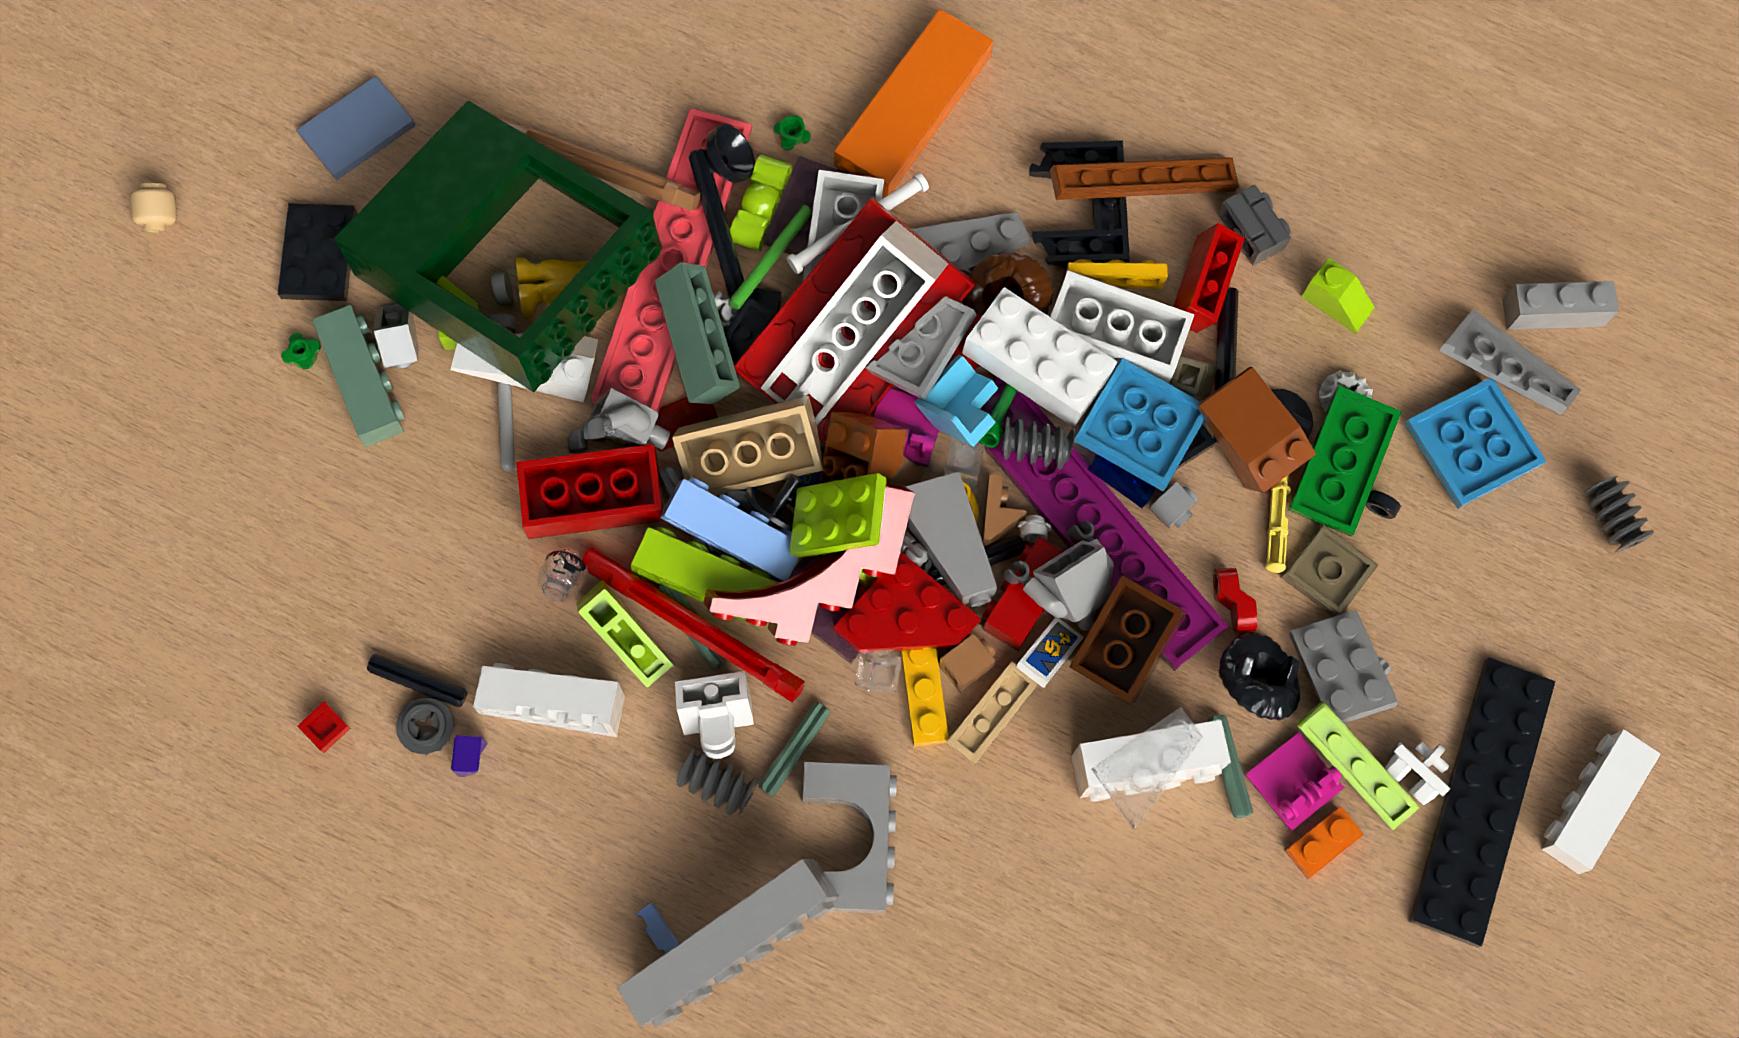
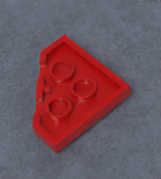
M901 553L895 574L884 572L882 577H879L852 606V609L834 626L833 631L859 653H873L878 650H923V648L944 647L946 649L955 648L962 643L978 626L981 618L916 563L911 561L904 553Z

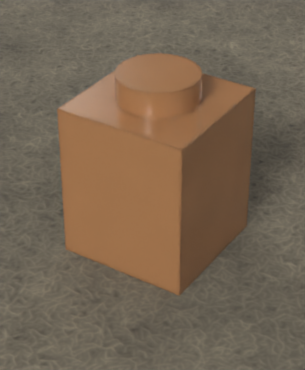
M973 633L940 659L939 667L961 693L993 668L996 661L993 658L995 652L984 638L979 640Z

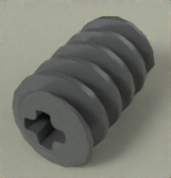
M1007 416L1001 446L1003 459L1008 460L1012 451H1014L1017 462H1021L1024 456L1029 454L1030 464L1034 465L1039 456H1041L1044 467H1048L1052 459H1056L1057 469L1061 470L1066 461L1069 462L1075 429L1072 428L1067 437H1065L1062 426H1058L1054 434H1051L1050 424L1045 423L1040 432H1038L1035 421H1031L1027 429H1024L1023 420L1019 418L1014 426L1011 427L1009 417Z
M1614 476L1592 485L1584 491L1586 497L1597 496L1591 501L1590 506L1592 509L1603 508L1598 512L1596 518L1598 521H1608L1602 527L1603 533H1615L1608 539L1609 545H1621L1615 551L1620 552L1645 541L1654 531L1641 530L1640 527L1648 519L1647 517L1635 518L1634 515L1642 507L1641 505L1629 506L1628 503L1636 495L1635 493L1623 494L1622 490L1630 483L1629 481L1617 482L1616 478L1618 476Z
M696 747L693 748L679 771L676 780L677 785L683 787L690 781V793L695 794L702 788V800L707 801L715 795V807L720 808L727 802L726 813L732 815L740 809V815L754 793L758 778L754 777L747 784L744 782L746 771L742 770L734 777L732 776L734 766L732 763L721 770V758H715L709 763L707 762L708 756L704 751L699 756H696Z

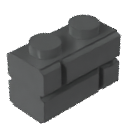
M1256 185L1226 199L1218 212L1228 229L1245 238L1241 249L1254 266L1268 257L1283 251L1291 238L1288 223L1283 218L1278 219L1272 210L1273 204L1269 195L1265 192L1261 193Z

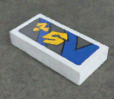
M1055 617L1022 657L1016 668L1045 688L1084 637L1061 619Z

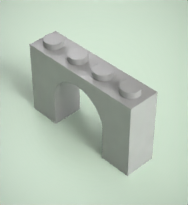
M804 762L803 803L840 804L852 807L866 818L873 835L872 848L868 856L858 866L841 872L823 871L840 896L832 901L835 908L830 912L885 914L886 905H893L894 883H887V868L894 869L895 847H888V832H895L896 811H889V797H896L897 775H890V765Z

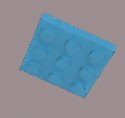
M1122 358L1074 441L1159 490L1164 491L1204 421V417L1197 407V404L1201 401Z
M1491 378L1408 419L1404 424L1457 509L1527 474L1546 462L1543 454L1495 380Z

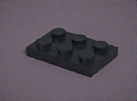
M288 203L278 285V296L280 299L347 301L351 269L334 238L356 216L357 210L354 205Z

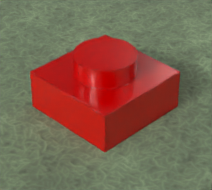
M326 702L321 703L297 726L323 753L351 729Z

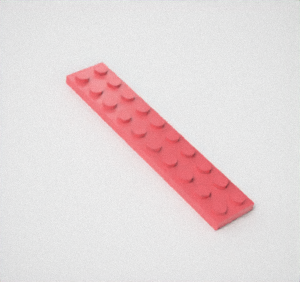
M690 108L666 179L698 191L689 161L690 152L706 149V140L709 132L723 123L737 128L749 142L752 124ZM713 172L725 212L735 183L725 180ZM699 199L698 208L692 211L658 200L653 218L662 249L658 258L653 263H649L640 273L636 283L628 288L591 395L592 403L596 404L597 399L612 388L659 413L676 362V355L659 300L655 280L680 262L702 265L707 269L714 243L701 199Z

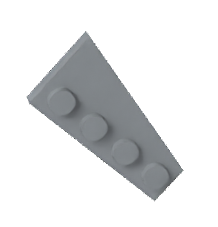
M1017 212L911 229L958 268L992 254L1011 253L1031 243V237Z
M1474 309L1439 350L1560 415L1564 413L1581 391L1580 388Z

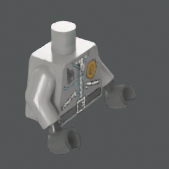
M611 388L597 399L589 420L583 423V430L572 431L567 441L569 452L571 453L587 450V439H592L595 442L603 438L626 447L642 446L648 443L663 449L669 439L670 431L655 424L659 415L657 411Z
M1083 521L1078 526L1073 525L1067 531L1068 538L1075 545L1034 570V578L1029 576V566L1024 561L1013 563L1014 567L1019 570L1020 577L1016 576L1012 570L1007 569L1004 571V578L1011 584L1021 582L1025 586L1023 590L1040 607L1054 617L1077 622L1079 629L1090 630L1097 619L1095 610L1106 604L1112 593L1110 583L1114 564L1105 551V547L1100 544L1098 539L1092 538L1094 534L1093 524Z

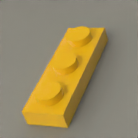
M1081 259L1068 263L1065 273L1066 276L1067 271H1071L1120 289H1163L1168 277V266L1154 260H1145L1140 263H1125L1122 260L1093 263L1090 260Z
M932 647L923 648V650L901 651L913 746L946 743L949 740L937 649Z

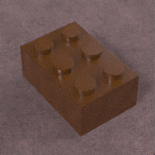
M1122 575L1069 667L1125 701L1135 703L1188 612Z

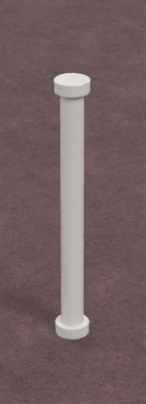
M920 172L912 175L911 181L880 200L879 203L885 209L891 210L917 192L921 191L923 193L928 190V182ZM854 218L797 255L792 253L786 257L792 270L799 274L803 271V266L828 251Z

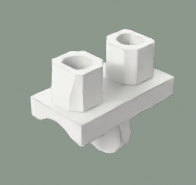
M1422 741L1415 748L1425 757L1421 761L1399 742L1393 748L1395 753L1384 768L1398 782L1411 769L1416 771L1422 778L1409 792L1423 805L1434 799L1439 793L1444 796L1450 788L1429 767L1433 765L1441 773L1449 767L1440 758L1446 748L1438 744L1432 750Z

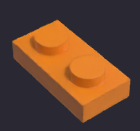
M1340 806L1288 847L1285 852L1304 876L1309 879L1361 838L1364 833Z

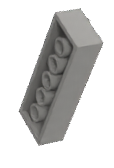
M802 859L617 987L641 1027L652 1023L655 1028L663 1023L666 1025L684 1013L681 1006L684 1004L688 1006L693 1002L696 1004L712 994L714 991L711 985L714 983L717 985L722 982L726 983L744 971L741 966L746 961L750 963L754 960L757 962L774 950L771 945L776 940L780 942L784 939L787 941L804 929L802 922L806 919L812 920L816 918L817 920L833 910L835 907L832 901L840 896L816 859Z

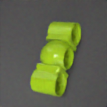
M760 154L750 178L752 184L745 190L741 209H738L730 228L733 243L758 252L763 249L771 228L770 221L774 219L779 208L780 199L783 197L790 181L793 169L792 164Z

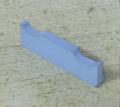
M653 903L648 904L636 913L637 916H642L646 922L647 928L645 930L659 951L664 950L665 953H668L680 944Z

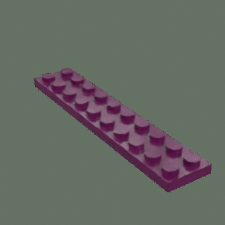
M1000 378L993 381L998 390L980 410L991 414L1006 384ZM1017 390L1002 420L1003 431L1008 416L1011 427L1014 426L1019 418L1023 420L1024 429H1027L1031 421H1035L1038 432L1046 423L1050 424L1051 434H1054L1057 429L1033 400ZM1003 435L996 447H986L980 444L1069 548L1074 546L1075 543L1071 542L1068 538V529L1073 525L1078 526L1083 521L1093 524L1094 534L1092 538L1098 539L1100 544L1105 547V551L1114 564L1110 583L1111 592H1113L1123 575L1188 612L1162 655L1163 659L1174 671L1228 628L1226 622L1073 446L1069 462L1066 461L1063 468L1058 470L1056 459H1052L1048 467H1044L1041 456H1039L1034 465H1031L1029 454H1026L1021 462H1017L1014 451H1012L1008 460L1003 459L1001 449Z

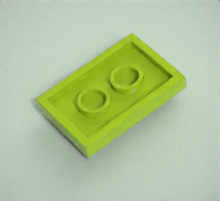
M875 473L797 488L789 554L801 558L879 545L886 477Z

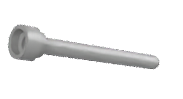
M495 314L489 317L512 333H515L514 316ZM497 382L501 468L506 472H510L515 467L511 385Z

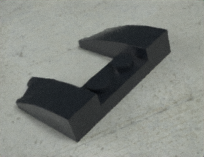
M1123 140L1042 143L1040 150L1046 154L1040 166L1031 164L1029 176L1051 179L1050 169L1053 165L1124 162ZM1126 197L1092 198L1094 230L1032 231L1034 244L1041 243L1049 255L1045 258L1046 264L1067 267L1068 263L1081 259L1090 260L1093 263H1106L1111 260H1122L1125 263H1129Z

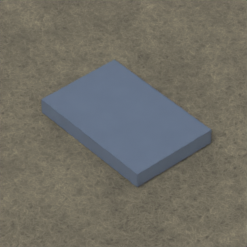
M374 76L296 131L337 181L416 125L414 120L382 82Z

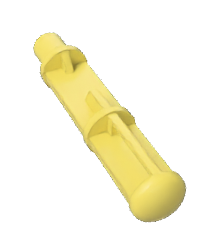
M1289 475L1272 486L1270 490L1271 503L1265 568L1273 573H1280L1286 569L1288 519L1285 517L1286 495L1291 493V487L1288 486Z

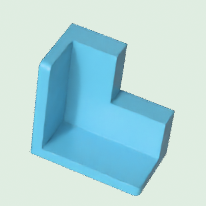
M957 355L942 371L925 401L918 398L914 403L935 429L974 447L995 424L990 414L980 410V408L998 390V387L991 379L976 373L963 356Z

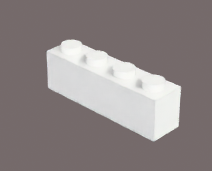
M1624 729L1613 735L1607 734L1603 737L1596 748L1599 755L1595 762H1590L1579 776V780L1582 783L1576 792L1572 791L1564 800L1561 808L1565 811L1559 821L1554 820L1544 834L1547 841L1542 850L1577 874L1592 870L1660 756L1659 752Z

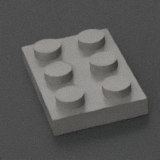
M1357 610L1291 630V640L1318 702L1324 701L1343 723L1397 706L1398 700Z

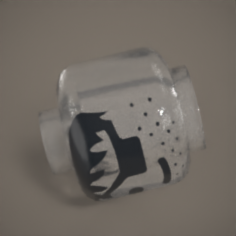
M571 549L553 551L546 556L538 573L537 582L545 597L556 602H565L578 596L588 574V569L580 554Z

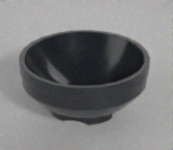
M726 123L720 124L711 130L706 140L705 162L710 171L733 183L749 179L753 174L755 159L744 135L737 128Z

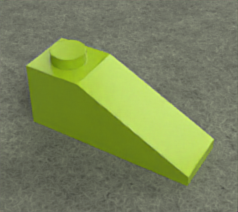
M603 580L576 602L580 615L647 688L674 666L672 661L631 611Z

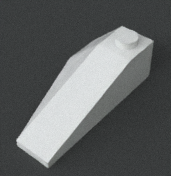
M584 336L575 346L571 356L563 359L554 369L551 378L545 384H541L536 391L584 402L598 339ZM457 343L451 365L452 371L526 388Z

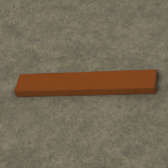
M1233 157L1053 165L1050 169L1056 200L1235 192L1239 187Z

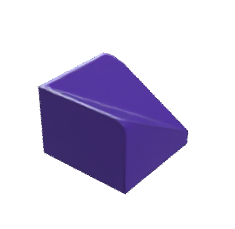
M456 735L454 737L451 770L458 777H466L478 772L480 755L487 746L486 740L483 737Z

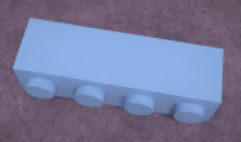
M691 477L689 481L682 479L678 482L660 516L661 519L740 562L768 573L772 579L779 583L789 579L799 559L789 554L791 531L782 527L778 531L769 526L770 520L758 512L751 511L750 514L738 509L740 503L724 494H721L719 498L707 492L709 486L698 479Z

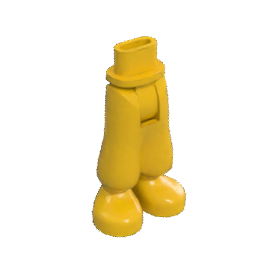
M524 257L515 258L523 319L531 318L535 314L538 303L544 302L549 306L589 261L545 259L540 263L534 264ZM535 281L545 282L542 284H533Z

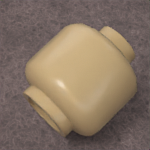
M139 184V189L131 193V218L135 224L144 226V232L162 233L165 232V226H170L176 222V197L172 191L167 190L165 184Z

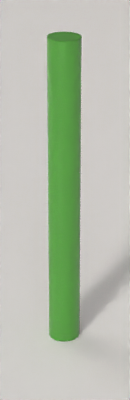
M806 205L801 206L728 301L730 306L737 310L741 308L813 213L811 208Z

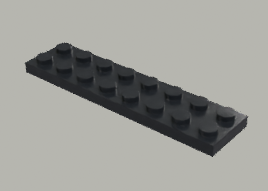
M1490 657L1484 660L1448 784L1450 790L1444 798L1409 922L1474 947H1482L1556 681Z

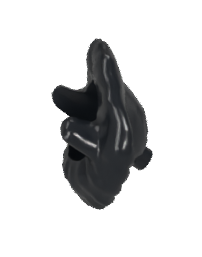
M1244 632L1236 637L1223 651L1218 670L1222 684L1229 692V695L1236 699L1239 706L1245 707L1248 712L1255 713L1259 718H1267L1269 720H1282L1285 717L1291 716L1298 708L1300 701V687L1297 676L1299 661L1293 656H1288L1286 652L1282 651L1280 645L1267 635H1261L1257 632Z

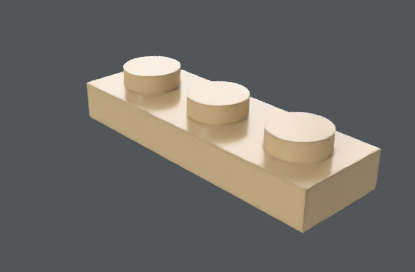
M1011 661L947 741L949 747L973 766H975L1039 685L1016 668L1017 664Z

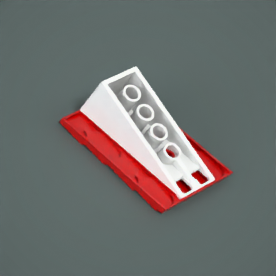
M872 197L734 366L735 371L775 404L809 396L819 440L826 445L831 412H856L870 415L893 387L892 384L870 374L866 367L873 360L877 362L890 350L888 347L897 339L902 340L915 328V323L945 296L961 303L975 286L976 282Z

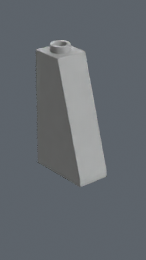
M955 472L906 486L915 493L907 526L917 541L927 550L930 560L956 598L964 605L971 603L972 607L990 602L991 597L995 596L997 585L960 473Z

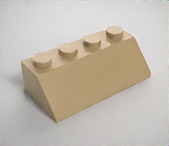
M809 396L678 427L672 437L684 479L689 481L693 477L709 486L707 492L714 496L729 491H739L785 480L791 474L798 477L823 471L818 429Z

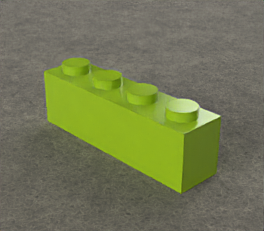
M650 527L647 528L631 563V571L633 573L676 590L701 603L704 602L706 589L742 591L760 589L777 583L770 580L771 576L762 570L753 568L752 571L744 569L739 566L740 563L736 559L727 555H721L719 558L707 553L708 549L704 545L694 541H689L688 544L675 539L676 535L673 532L662 527H657L656 530ZM734 616L746 622V618Z

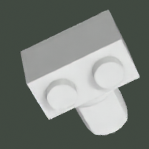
M745 671L675 682L676 707L683 734L700 733L701 746L708 757L723 758L731 754L735 748L734 727L754 724L751 694Z

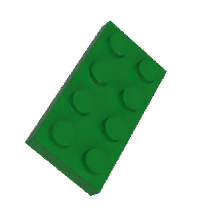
M1340 385L1336 387L1313 444L1316 455L1306 462L1288 511L1319 524H1324L1326 527L1345 535H1354L1402 411Z

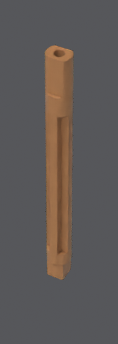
M494 115L595 177L689 211L698 208L701 192Z

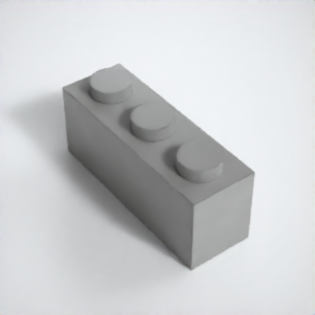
M1614 281L1516 284L1503 299L1507 330L1604 327L1619 312Z

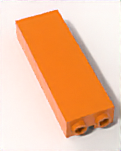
M939 9L835 149L834 166L839 173L884 179L882 196L886 197L891 194L990 59L994 40Z

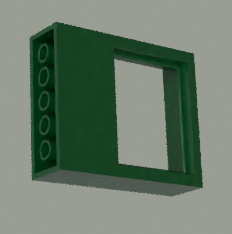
M469 100L334 238L354 276L533 393L541 384H545L551 378L554 369L563 359L571 356L579 341L594 330L597 321L606 311L611 310L616 305L618 298L628 287L636 283L640 273L649 263H653L658 258L662 249L650 209ZM540 179L616 225L619 229L524 334L519 337L439 286L437 281L442 276L446 278L533 184Z

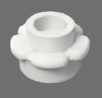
M1037 515L1027 516L1025 521H1021L1018 524L1020 537L1028 543H1036L1039 537L1047 541L1048 531H1051V525L1045 523V518Z

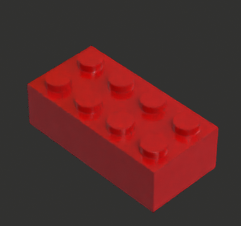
M654 444L516 462L522 526L528 539L665 521L660 518L664 508L658 458Z

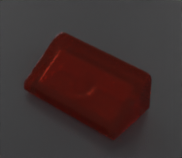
M688 397L661 407L655 424L669 430L670 436L663 449L658 448V450L664 451L674 446L672 437L678 427L718 418L713 404L690 403Z

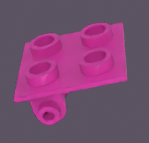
M890 389L876 406L873 417L907 429L903 456L911 462L928 467L939 430L934 428L914 403L918 397Z
M1299 732L1245 774L1290 831L1344 789V786L1338 780L1342 777L1339 770L1334 766L1328 768Z

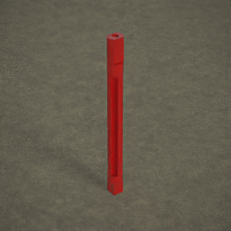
M590 548L583 555L586 572L600 581L603 580L614 590L627 598H631L760 680L765 686L782 697L793 702L802 694L805 681L760 655L643 581L641 577L597 549Z

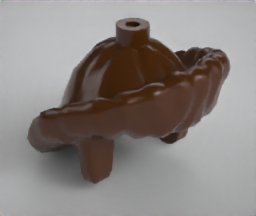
M1001 253L988 256L972 270L970 278L976 284L962 300L963 305L974 309L976 313L983 316L1005 287L1047 315L1049 306L1053 301L1052 295L1054 290L1051 286V279L1048 277L1047 270L1041 267L1038 261L1032 260L1027 255L1021 256L1018 253Z

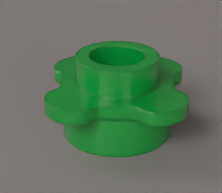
M800 116L785 117L781 122L774 125V133L779 135L782 141L781 147L785 150H792L795 145L799 143L806 144L811 139V134L805 130L803 119ZM794 131L795 134L790 135L789 132Z
M294 333L289 337L290 344L287 350L282 352L281 358L286 364L293 363L303 370L310 369L317 360V352L321 350V344L317 339L308 340L303 338L300 333ZM300 349H304L302 354L298 353Z

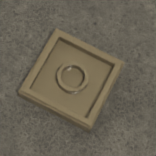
M1322 524L1282 576V579L1334 617L1345 611L1378 567V564Z

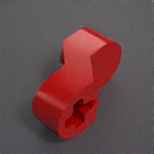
M1214 569V600L1230 610L1234 632L1256 631L1258 624L1256 600L1240 589L1237 569Z

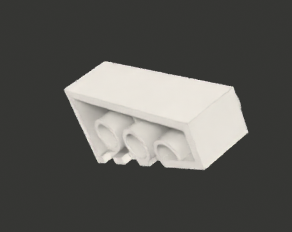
M494 663L493 667L482 666L473 708L479 714L617 737L625 701V695L618 682L581 678L573 675H555L538 669H528V671L514 670L515 667L503 663Z

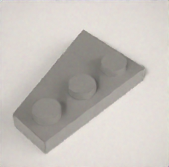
M945 296L915 323V328L902 340L897 339L888 347L890 350L877 362L873 360L866 367L867 371L925 401L975 319L976 313L974 309Z

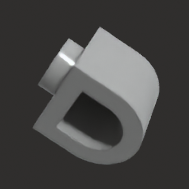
M1176 482L1150 507V510L1168 528L1175 525L1179 529L1193 516L1189 510L1198 502V498L1191 489L1186 486L1182 488Z

